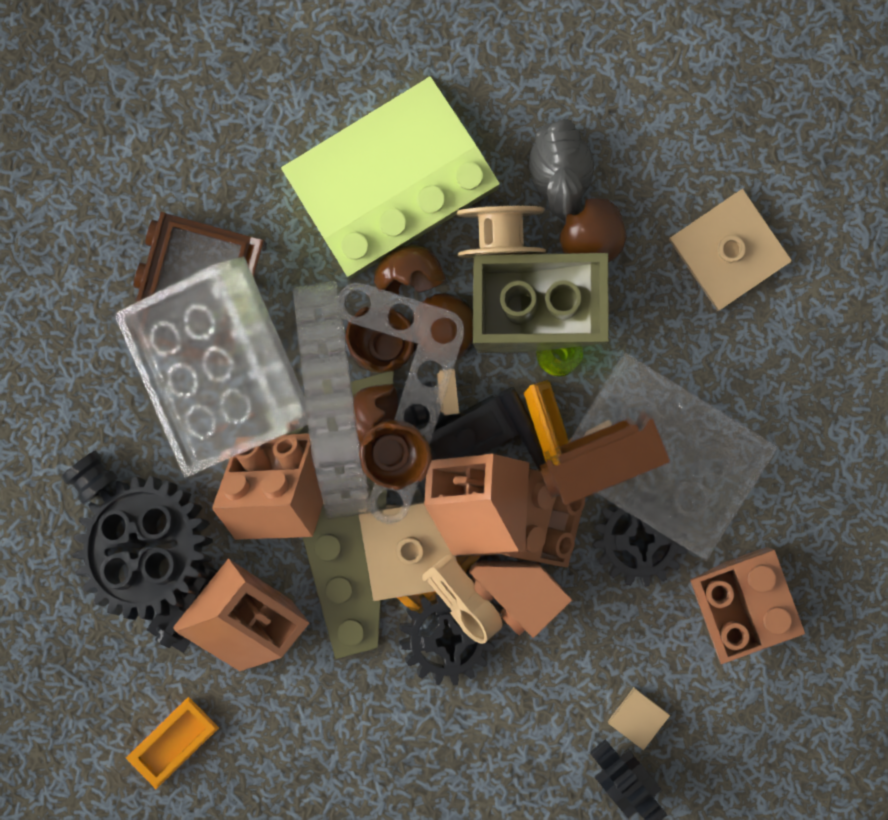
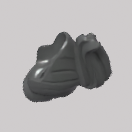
M562 119L537 130L535 143L529 153V171L531 180L538 192L548 199L551 213L566 223L568 214L578 215L584 210L582 207V195L588 190L593 179L594 159L589 146L581 138L580 130L576 129L575 124L571 120Z

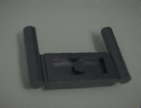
M514 387L505 389L496 397L492 395L422 433L428 440L432 460L482 455L519 434L537 469L541 471L540 465L546 463L534 424ZM426 477L422 481L415 482L424 499Z

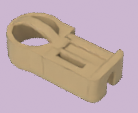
M446 555L422 575L424 582L427 580L451 609L450 614L458 622L463 632L475 642L486 643L501 630L503 625L500 614L488 600H484L474 590L475 584L452 556Z

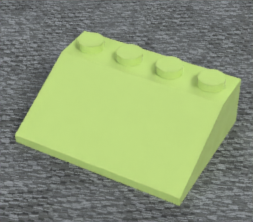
M431 76L281 167L349 280L380 262L388 253L408 245L454 217L458 210L467 209L499 189L500 185L477 145Z

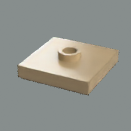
M743 188L669 238V241L717 311L792 261Z
M424 502L359 513L373 601L435 591L427 580L424 582L422 575L446 555L452 556L457 562L456 556H453Z

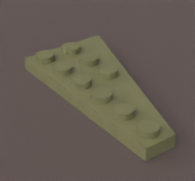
M394 371L267 404L274 435L314 433L318 438L324 503L313 537L302 538L335 659L378 648L381 600L373 601L359 513L385 509L387 488L376 485L363 472L359 457L360 446L353 441L349 433L347 413L349 404L358 391L369 386L393 384Z

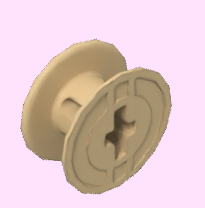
M492 206L458 210L456 212L457 216L478 218L479 249L461 251L458 253V257L474 258V255L545 254L546 249L524 247L523 216L541 214L545 211V208L538 206Z

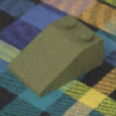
M608 253L474 255L473 344L478 353H522L609 343Z

